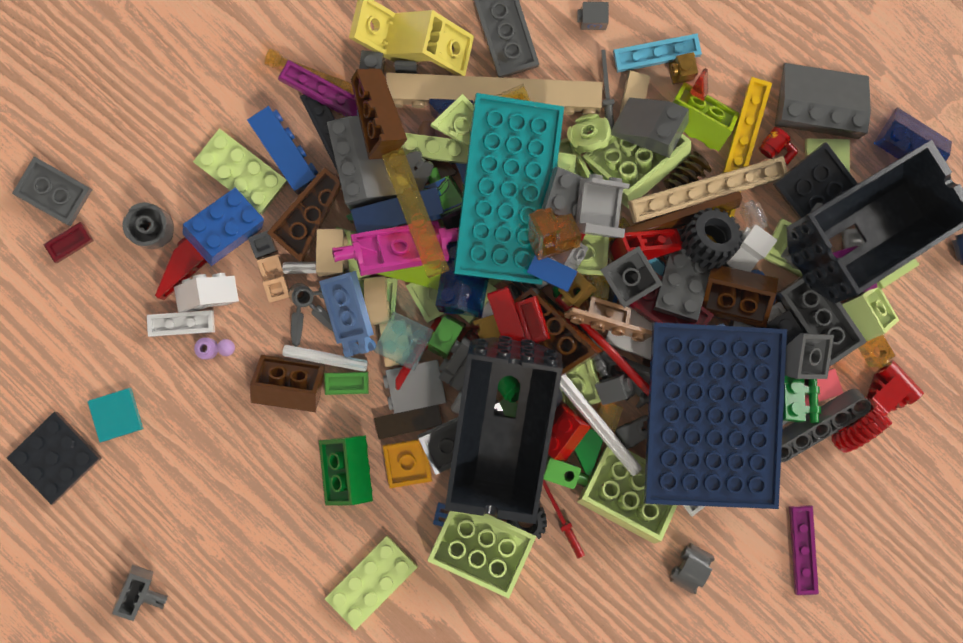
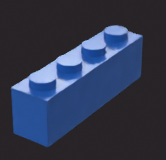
M267 106L247 119V121L294 192L299 195L319 172L312 162L310 164L306 162L304 157L307 154L301 145L296 147L292 141L295 139V136L289 127L284 129L281 124L284 120L277 109L272 111Z

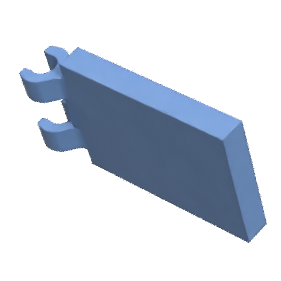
M356 271L319 281L337 344L342 343L345 358L376 350V343L370 338L374 333Z

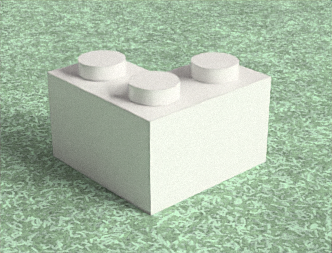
M756 224L741 230L743 234L741 237L743 240L741 248L722 266L751 272L757 262L766 257L777 242V239Z
M225 273L213 274L212 277H206V274L194 275L192 279L182 280V284L174 287L178 312L198 311L207 307L224 306L239 301L235 276H226Z

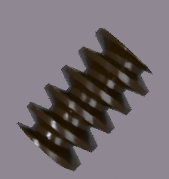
M693 151V154H690L687 160L681 163V167L675 169L676 173H671L669 175L670 179H665L663 183L667 189L699 181L698 176L704 179L706 175L703 171L705 170L710 173L712 169L701 154Z

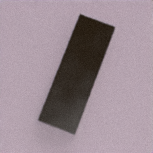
M438 405L374 418L378 439L433 428L442 424Z

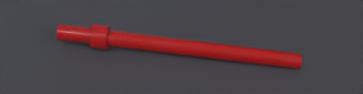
M562 294L555 299L565 311L572 307L577 308L573 305L569 307L561 299ZM585 323L579 324L648 396L649 384L596 329L591 328V325Z

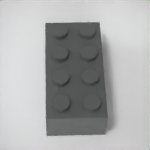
M803 276L776 293L777 301L781 302L786 311L789 310L804 334L834 335L829 366H832L867 342L840 302L834 304L813 291L805 283Z

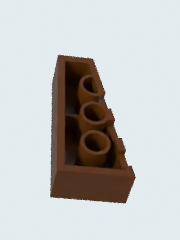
M382 68L356 69L351 78V84L368 159L394 158L407 141V136Z
M324 167L267 232L299 262L304 261L317 236V229L321 228L341 189L340 179Z
M539 288L530 289L514 300L516 303L533 296L538 297L551 338L539 342V344L562 354L563 370L561 376L567 375L603 352L575 323L565 318V313Z

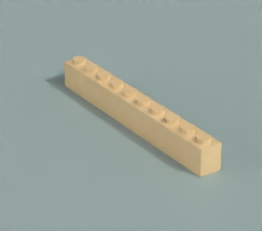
M407 73L386 74L387 85L395 107L412 105L413 108L433 106L435 109H446V106L449 107L462 94L474 105L475 94L481 93L564 106V115H573L574 112H583V115L596 114L602 108V82Z

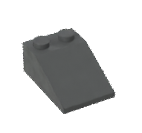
M629 97L611 130V135L670 158L689 122V109L670 101Z

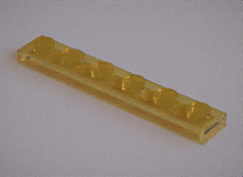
M403 147L382 155L427 277L431 278L449 271Z

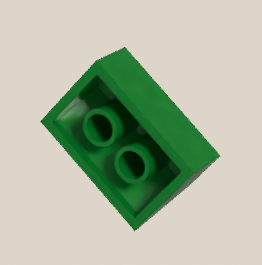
M366 435L318 440L325 506H349L372 502L373 490Z

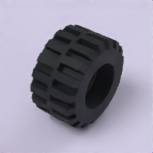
M711 208L702 209L694 215L682 230L680 241L683 243L681 247L686 250L685 255L687 257L690 256L694 264L697 262L700 267L707 266L708 269L720 268L741 248L740 246L743 242L741 237L743 234L742 231H739V223H735L733 216L729 217L727 212H720L718 208L714 210ZM706 234L712 236L717 243L710 240Z

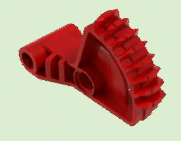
M894 360L888 361L874 374L866 398L871 403V410L865 416L832 434L831 440L834 446L843 453L863 447L864 444L869 443L880 433H883L885 429L889 428L892 424L888 417L890 411H896V408H903L907 404L915 403L922 397L924 391Z

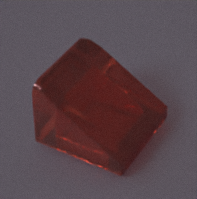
M706 68L702 70L690 91V94L702 101L705 100L708 94V69Z

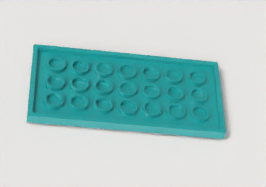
M481 93L475 94L453 274L542 285L543 280L528 274L527 271L536 252L546 256L551 214L542 211L541 208L553 169L557 167L564 106Z

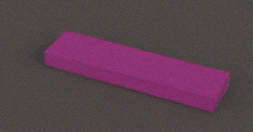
M290 60L286 62L278 77L279 81L346 117L358 116L353 94Z
M789 506L795 595L819 594L813 506Z

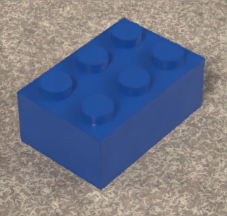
M235 187L183 224V235L210 266H213L247 241L249 237L262 230L264 218Z

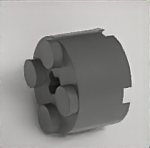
M146 202L135 204L128 210L129 212L123 219L122 227L125 236L131 242L143 248L158 249L166 245L173 238L174 224L171 216L154 204Z

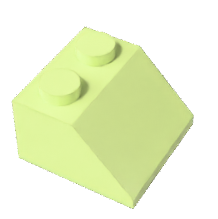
M878 283V288L862 292L842 303V306L866 341L885 334L899 321Z

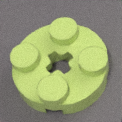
M599 114L583 115L575 120L576 124L572 128L571 125L568 128L567 137L570 145L579 154L605 148L609 144L608 139L611 136V127L605 117L604 119L600 118Z

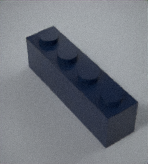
M438 187L352 209L351 213L357 233L398 227V225L417 224L419 220L425 218L428 219V222L441 219L440 214L444 213Z

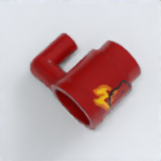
M774 127L759 147V151L769 159H773L784 148L787 151L784 156L786 166L798 154V149L790 142V136L779 127Z

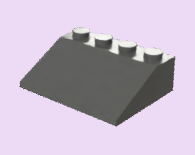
M784 63L775 126L860 139L868 133L871 114L869 76Z
M347 116L327 122L345 204L350 211L413 193L411 180L407 172L399 171L392 165L393 161L403 157L399 155V151L394 158L368 159L359 116Z

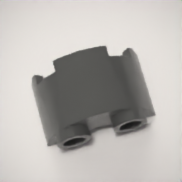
M690 543L689 547L686 546L681 553L680 558L683 559L679 567L675 566L672 569L670 582L692 594H696L698 586L703 587L712 571V568L709 566L715 558L712 554Z

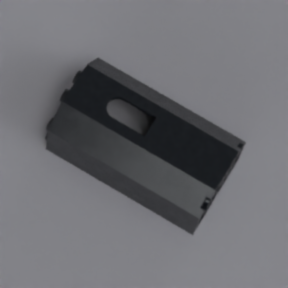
M932 140L786 227L788 252L791 260L802 273L805 283L813 291L834 304L859 295L963 228V188L960 184L952 181V171ZM854 224L865 243L843 257L836 258L832 253L831 248L833 246L829 239Z
M499 336V338L491 337L470 340L445 510L480 516L493 514L499 519L536 524L563 370L561 353L536 344L535 341L530 339L516 341L512 340L509 336ZM505 376H513L520 382L515 417L494 414L498 383Z

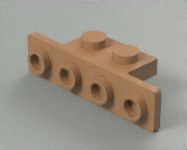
M591 296L588 298L586 311L572 307L564 314V317L570 319L572 323H585L591 325V328L596 330L605 329L611 331L616 336L625 335L632 337L633 341L644 342L652 337L651 330L629 324L632 308H624L622 305Z

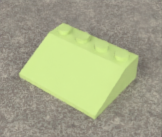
M682 134L670 158L611 135L608 139L609 144L605 148L586 152L582 158L595 174L603 175L604 180H609L610 177L621 178L622 183L630 184L629 189H623L621 201L624 206L629 208L627 201L645 195L691 154V140Z
M606 446L591 476H589L586 487H583L577 503L653 544L661 542L677 505L645 504L646 459L629 451L642 467L638 474L632 476L611 449Z
M449 511L427 561L509 599L536 536L489 514L480 516Z

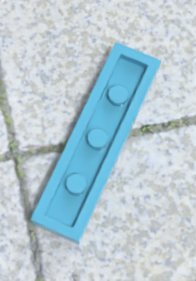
M697 33L614 49L613 56L618 73L670 63L675 60L677 55L694 52L696 58L700 57L702 52Z

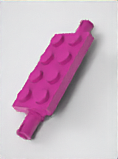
M438 220L351 234L352 245L332 248L334 262L354 258L357 261L361 276L445 262L449 260L446 245H448V242L457 241L459 227L445 230V227L441 228Z

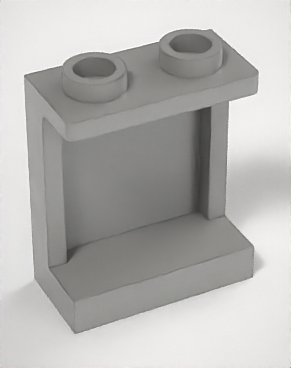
M589 174V178H581L574 232L610 238H624L625 229L618 227L623 189H629L630 184L622 183L621 178L610 177L609 180H604L603 175Z
M438 360L414 364L400 390L395 388V379L402 367L386 370V375L383 376L385 388H389L391 395L387 397L389 409H393L394 414L447 403L443 382L439 378L441 372Z

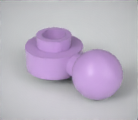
M201 338L196 342L194 350L199 358L209 360L214 358L218 352L222 356L232 355L235 345L229 339H223L217 344L211 338ZM204 345L207 346L206 352H203L202 347Z

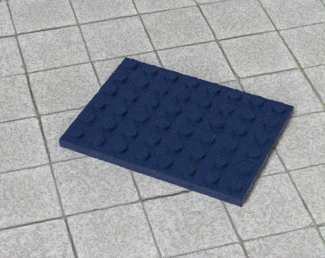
M652 322L644 487L645 504L779 509L787 329Z

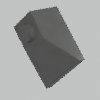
M639 246L600 269L624 308L663 285Z
M800 333L786 346L785 376L796 379H827L834 335Z

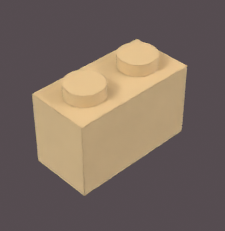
M317 229L316 273L319 277H335L345 274V270H349L348 260L334 262L332 248L347 246L348 240L343 229Z

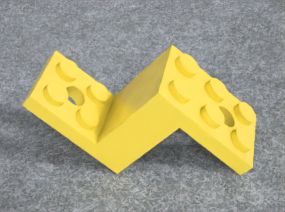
M357 0L349 38L374 52L383 53L385 58L394 63L396 60L431 61L456 76H465L474 35L433 10L394 13L374 0ZM371 20H372V23H373V25H374V29H373V30L371 29V26H370Z

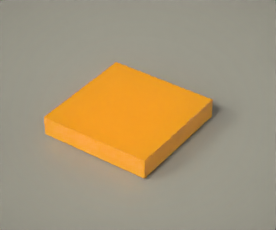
M419 439L382 445L389 489L433 481L430 462Z

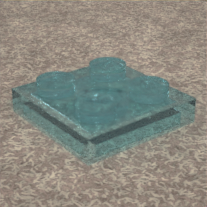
M393 312L374 352L415 371L434 330Z

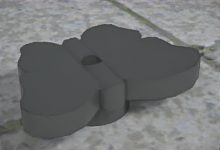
M419 150L410 152L400 159L393 161L392 165L399 171L407 172V175L412 177L417 191H423L434 165L432 162L422 158V153Z

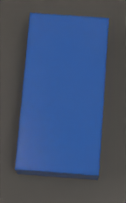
M536 252L527 271L528 274L566 292L569 291L578 273L576 270Z

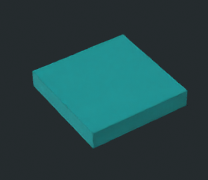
M132 388L87 401L99 443L144 429Z

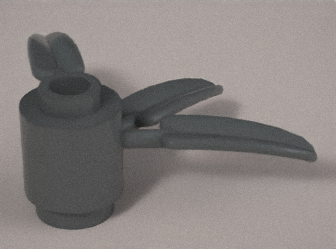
M303 283L292 285L288 295L290 300L297 306L296 312H293L291 317L292 344L297 347L301 341L304 314L300 313L301 307L310 306L313 309L311 311L312 315L333 332L328 313L320 305L315 306L312 303L315 295L324 298L321 287L319 291L312 292ZM303 291V295L297 297L298 293Z

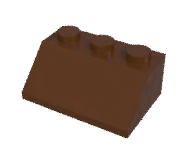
M726 266L714 267L710 271L702 306L716 317L766 328L777 293L779 278Z
M261 354L250 383L251 403L316 413L321 396L325 364Z

